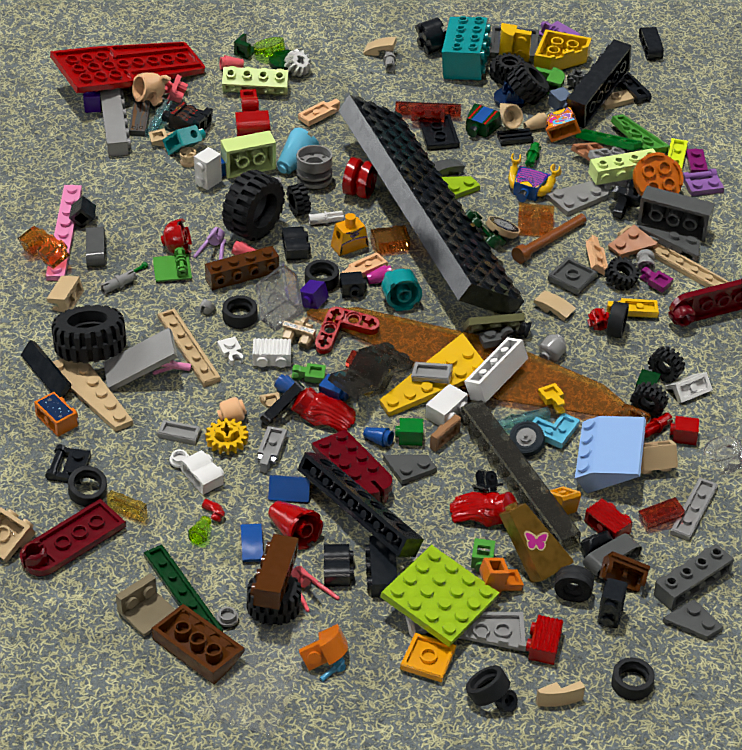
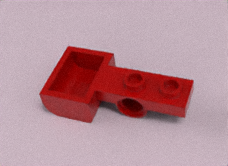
M256 89L240 90L242 112H235L237 137L270 131L268 110L259 111Z

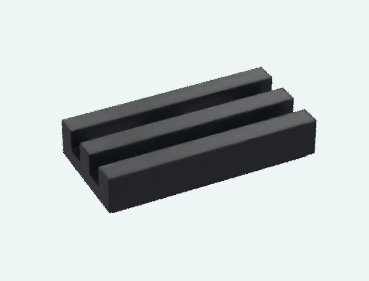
M530 128L497 131V137L501 146L533 143L534 138Z

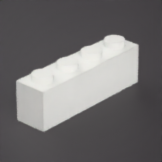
M507 337L464 381L470 400L486 403L525 363L528 355L523 340Z

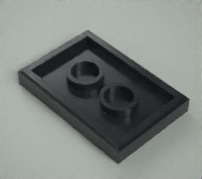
M450 114L418 117V124L427 151L460 148V142Z

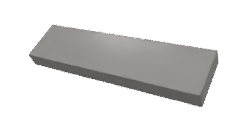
M699 477L670 531L671 535L690 541L718 488L717 483Z

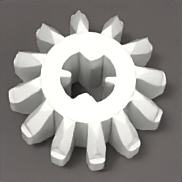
M298 49L290 51L285 57L284 61L286 63L284 67L288 68V72H292V76L297 75L301 77L306 75L312 66L310 64L311 59L308 58L309 54L305 55L304 50L299 51Z

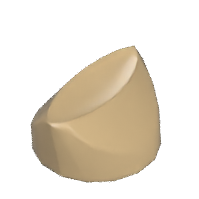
M500 103V115L507 130L518 128L523 121L521 108L515 104Z

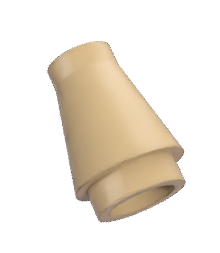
M539 112L523 122L524 129L530 128V130L545 128L547 123L546 114Z

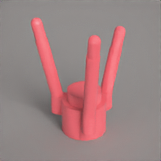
M297 566L292 570V577L298 579L302 588L307 587L312 582L334 599H340L338 595L321 584L302 566ZM301 593V603L305 611L309 612L310 609Z

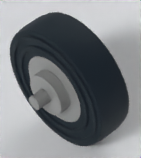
M523 421L516 424L510 431L509 443L515 453L530 457L541 451L545 443V435L542 428L535 422Z

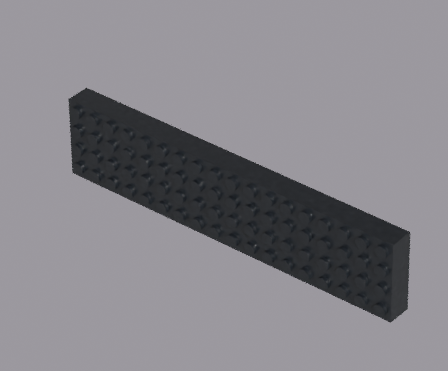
M349 95L338 111L459 301L501 315L515 314L524 303L520 296V291L514 287L512 279L506 275V270L498 263V258L490 251V246L484 242L483 236L478 233L476 226L465 214L466 212L462 209V204L456 200L455 194L448 188V183L442 179V174L436 170L435 164L428 158L427 152L422 149V144L416 140L415 134L410 131L409 125L402 119L403 116L399 112H392L384 106L379 107L372 101L367 102L359 96Z

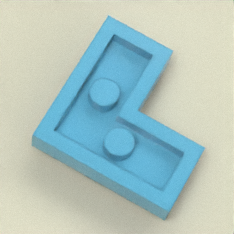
M562 413L554 424L539 417H535L532 421L542 428L545 442L560 449L563 448L580 424L579 419Z

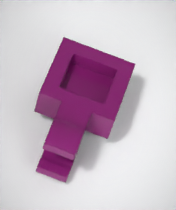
M644 267L641 270L644 274L639 279L648 282L647 285L661 293L673 283V278L659 270L656 273L648 267Z

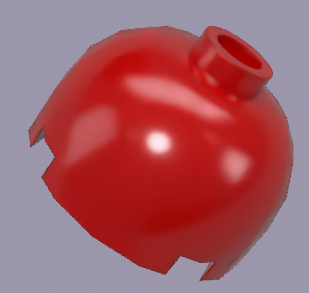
M183 218L168 223L161 236L162 245L166 246L173 254L178 247L183 248L185 254L191 253V250L188 249V244L192 245L189 228L184 227L183 223L186 221Z

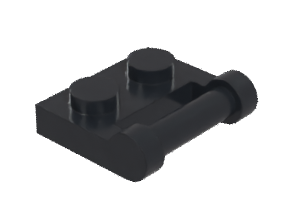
M62 444L56 445L54 450L55 456L50 469L46 471L45 478L51 481L68 483L70 474L75 469L88 466L91 451L67 448ZM62 457H68L62 473L57 472ZM83 479L78 480L76 484H81Z

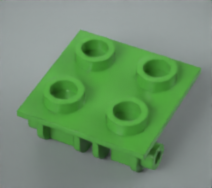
M176 248L172 256L153 257L156 282L192 279L189 254H185L183 248Z

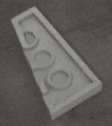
M483 612L459 638L525 652L526 640L523 612Z

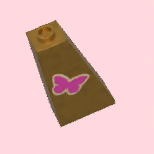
M514 502L505 507L506 511L499 514L532 583L541 582L557 573L560 568L574 563L570 555L526 503L517 505Z

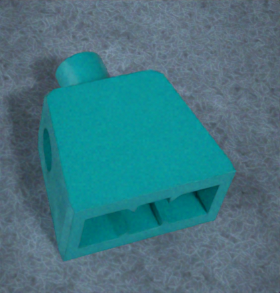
M193 125L175 130L163 139V143L168 155L180 152L184 147H194L206 137L204 129L198 130V127Z

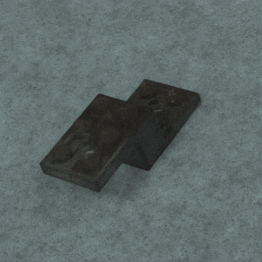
M384 342L359 349L349 369L331 373L328 381L357 401L384 393L393 375L411 369L415 362L410 360L407 354L394 349L395 347L392 344Z

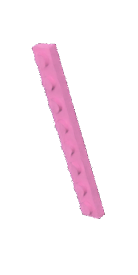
M64 185L46 272L47 281H58L61 276H66L76 223L69 219L71 205L81 198L82 185Z

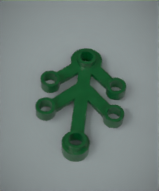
M470 209L465 213L476 227L482 228L488 237L485 241L493 249L496 250L499 245L503 247L506 244V241L498 234L497 230L491 231L481 221L483 217L479 213L473 212Z

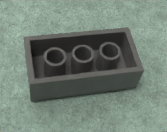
M647 186L641 197L637 224L666 232H676L686 237L693 236L701 242H705L710 231L715 203Z

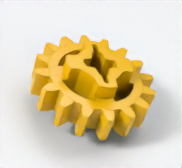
M225 418L222 422L217 419V424L210 423L211 428H206L205 439L207 446L212 447L213 452L219 450V454L226 452L229 455L230 451H233L236 454L237 449L243 450L244 445L248 444L247 426H242L241 421L235 423L234 418L231 421Z

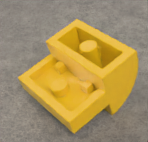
M502 23L499 55H503V53H506V55L511 53L513 55L515 53L516 56L520 55L521 58H524V61L528 62L532 31L517 29L518 25Z

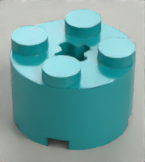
M396 269L385 273L381 289L389 306L396 311H405L412 309L417 301L418 303L420 302L422 288L410 269Z

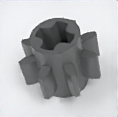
M580 70L572 71V74L567 76V85L574 89L576 84L582 81L584 73Z

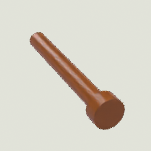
M579 214L529 244L516 246L512 249L513 259L519 264H523L530 259L531 254L586 223V216Z

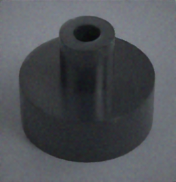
M508 690L506 694L494 703L501 712H513L517 707L518 698L513 690Z

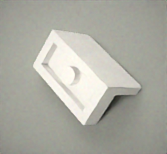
M707 372L693 374L665 386L666 390L673 389L678 403L713 390Z

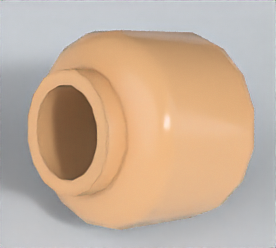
M237 397L220 402V410H217L221 421H224L225 418L231 421L234 418L235 423L243 421L245 414H247L243 400H239Z

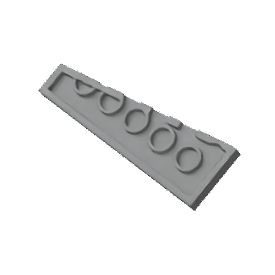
M632 179L596 185L592 180L564 189H556L553 192L547 193L546 199L566 216H569L610 198L608 192L611 186L614 189L616 186L626 188L627 183Z

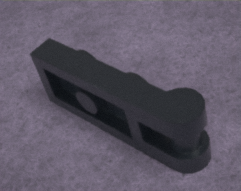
M630 72L618 84L623 90L626 89L634 97L635 104L652 99L651 93Z

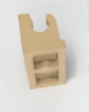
M61 276L47 297L48 303H56L59 306H54L52 310L65 312V310L74 308L84 292L80 277Z

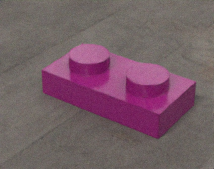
M686 149L690 173L708 171L703 149Z

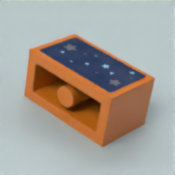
M55 392L34 402L36 416L58 437L78 426L77 411L66 404L64 398L59 397Z

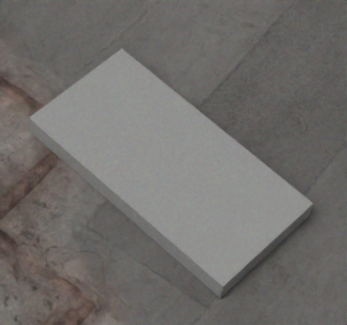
M167 328L119 353L117 356L104 361L109 390L112 392L176 359L178 356L172 330Z

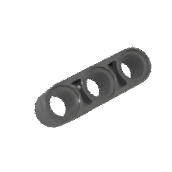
M86 227L87 266H105L104 227Z
M624 533L589 553L585 557L583 565L597 579H600L599 575L604 556L614 551L635 559L640 555L642 547L629 534Z

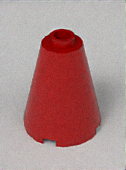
M276 501L269 508V518L284 536L299 538V550L309 548L307 544L312 541L315 543L320 537L323 521L320 519V514L316 511L283 501Z

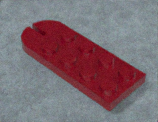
M742 279L679 295L670 304L669 318L675 325L686 327L695 321L742 310Z
M346 429L311 443L315 453L325 455L379 502H381V496L384 503L387 502L388 494L393 488L391 474Z
M99 499L25 544L20 551L21 565L24 569L26 568L28 573L35 576L52 574L124 529L126 521L104 501Z

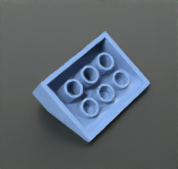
M598 416L582 422L575 479L586 493L640 477L646 426L645 417Z

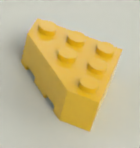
M545 29L534 55L533 66L549 70L556 67L563 70L586 63L590 55L592 38Z

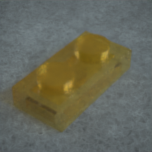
M112 490L107 494V505L115 512L143 523L147 519V504Z

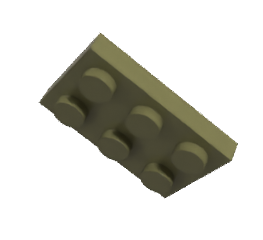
M524 313L471 317L463 323V331H469V334L480 333V330L498 331V328L510 326L512 330H516V327L525 321Z

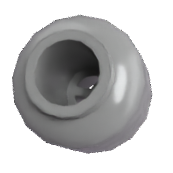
M559 334L547 335L539 345L540 356L547 362L550 360L558 361L567 349L565 339Z

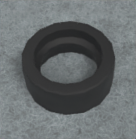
M323 259L310 262L305 268V284L309 280L323 281L326 284L327 291L333 290L339 282L338 266L329 260ZM317 273H327L331 276L328 278L321 279L316 278L313 275Z
M244 295L228 298L222 307V316L225 324L235 329H244L254 325L258 316L255 300ZM236 309H245L248 310L249 313L244 315H235L232 314L231 311Z
M613 302L607 324V336L622 338L627 322L629 304Z
M82 466L70 474L68 495L77 505L87 507L95 501L105 498L107 478L101 470L92 466ZM90 478L97 481L100 488L96 493L83 494L76 490L75 484L78 480Z
M634 657L624 658L614 666L611 685L617 695L626 700H642L652 692L655 673L653 668L642 659ZM624 672H637L646 679V683L640 686L628 685L621 680L620 675Z
M495 665L486 667L474 674L467 682L465 689L475 705L485 706L494 703L506 694L511 682L503 669Z

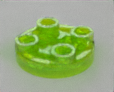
M282 37L266 38L253 45L255 55L264 54V57H270L274 55L273 52L286 49Z

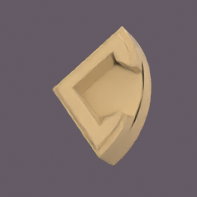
M276 392L259 395V398L265 407L270 408L280 396Z

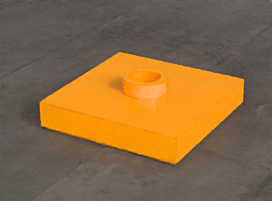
M415 632L400 664V670L442 683L455 654L456 645L452 644L448 647L438 639Z

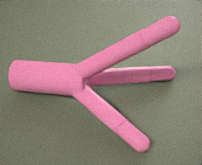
M172 360L170 363L160 366L165 368L153 371V375L172 369L190 371L191 364Z

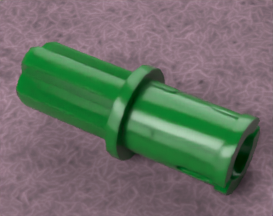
M533 142L527 151L526 166L533 167L535 161L538 160L541 150L538 142Z

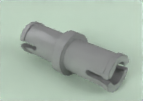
M384 50L385 56L383 61L385 69L388 72H393L396 62L394 51Z
M133 269L121 275L117 274L113 276V279L100 284L101 291L106 295L117 288L121 289L124 285L137 280V275Z

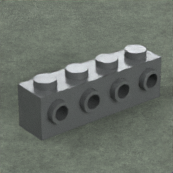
M717 544L710 548L707 547L696 557L689 558L682 566L675 567L665 577H660L655 582L654 596L672 611L730 573L734 558Z

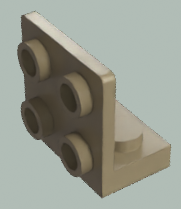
M151 573L116 594L117 612L144 637L152 632L151 628L176 610L157 593L156 578Z

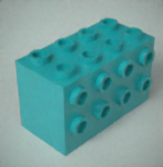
M450 17L442 48L444 79H482V75L486 72L489 47L491 46V37H489L491 24H488V17Z

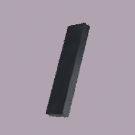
M29 340L21 353L22 358L51 392H55L59 397L64 398L72 384L35 341Z

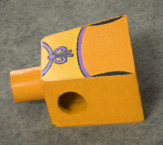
M348 213L345 215L344 221L335 224L331 247L338 256L369 246L366 227L355 214Z

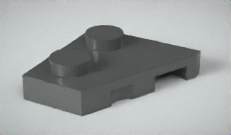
M428 455L383 456V461L401 485L437 472L436 465Z

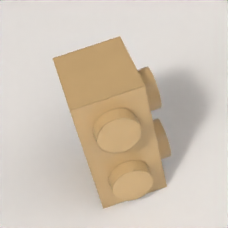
M665 440L644 443L641 474H650L653 472L652 470L668 472L672 468L678 467L677 444L675 442Z

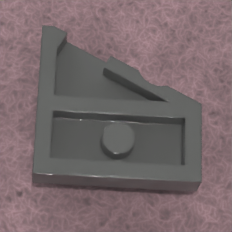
M695 599L663 617L665 625L673 624L680 627L681 631L693 634L705 641L721 633L723 630V626Z

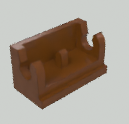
M612 551L603 558L599 578L605 581L607 578L626 582L628 590L639 592L640 587H644L646 584L650 566Z

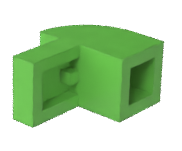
M536 67L547 80L550 91L564 87L565 75L560 69L553 67L552 70Z

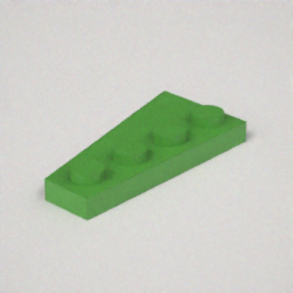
M624 114L612 116L611 122L629 139L642 142L641 150L653 148L655 152L660 153L669 151L670 145Z

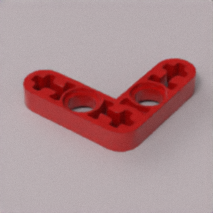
M336 306L331 307L315 340V349L320 354L331 352L341 327L368 335H375L380 329L379 319ZM338 314L339 316H336L335 322H333V316ZM356 318L359 321L352 324L349 322V319ZM330 327L333 328L335 331L333 333H327L325 332V329ZM325 339H327V345H324V347H321V345H323Z

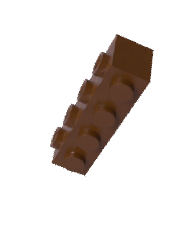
M273 246L205 263V280L212 291L279 273V255Z
M273 534L271 542H267L265 548L266 555H262L261 569H257L256 583H252L250 595L254 596L253 605L280 609L298 555L299 538Z

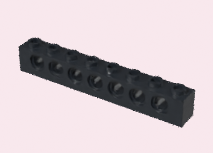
M312 452L304 453L297 468L300 473L398 557H416L424 541L419 534L325 455Z

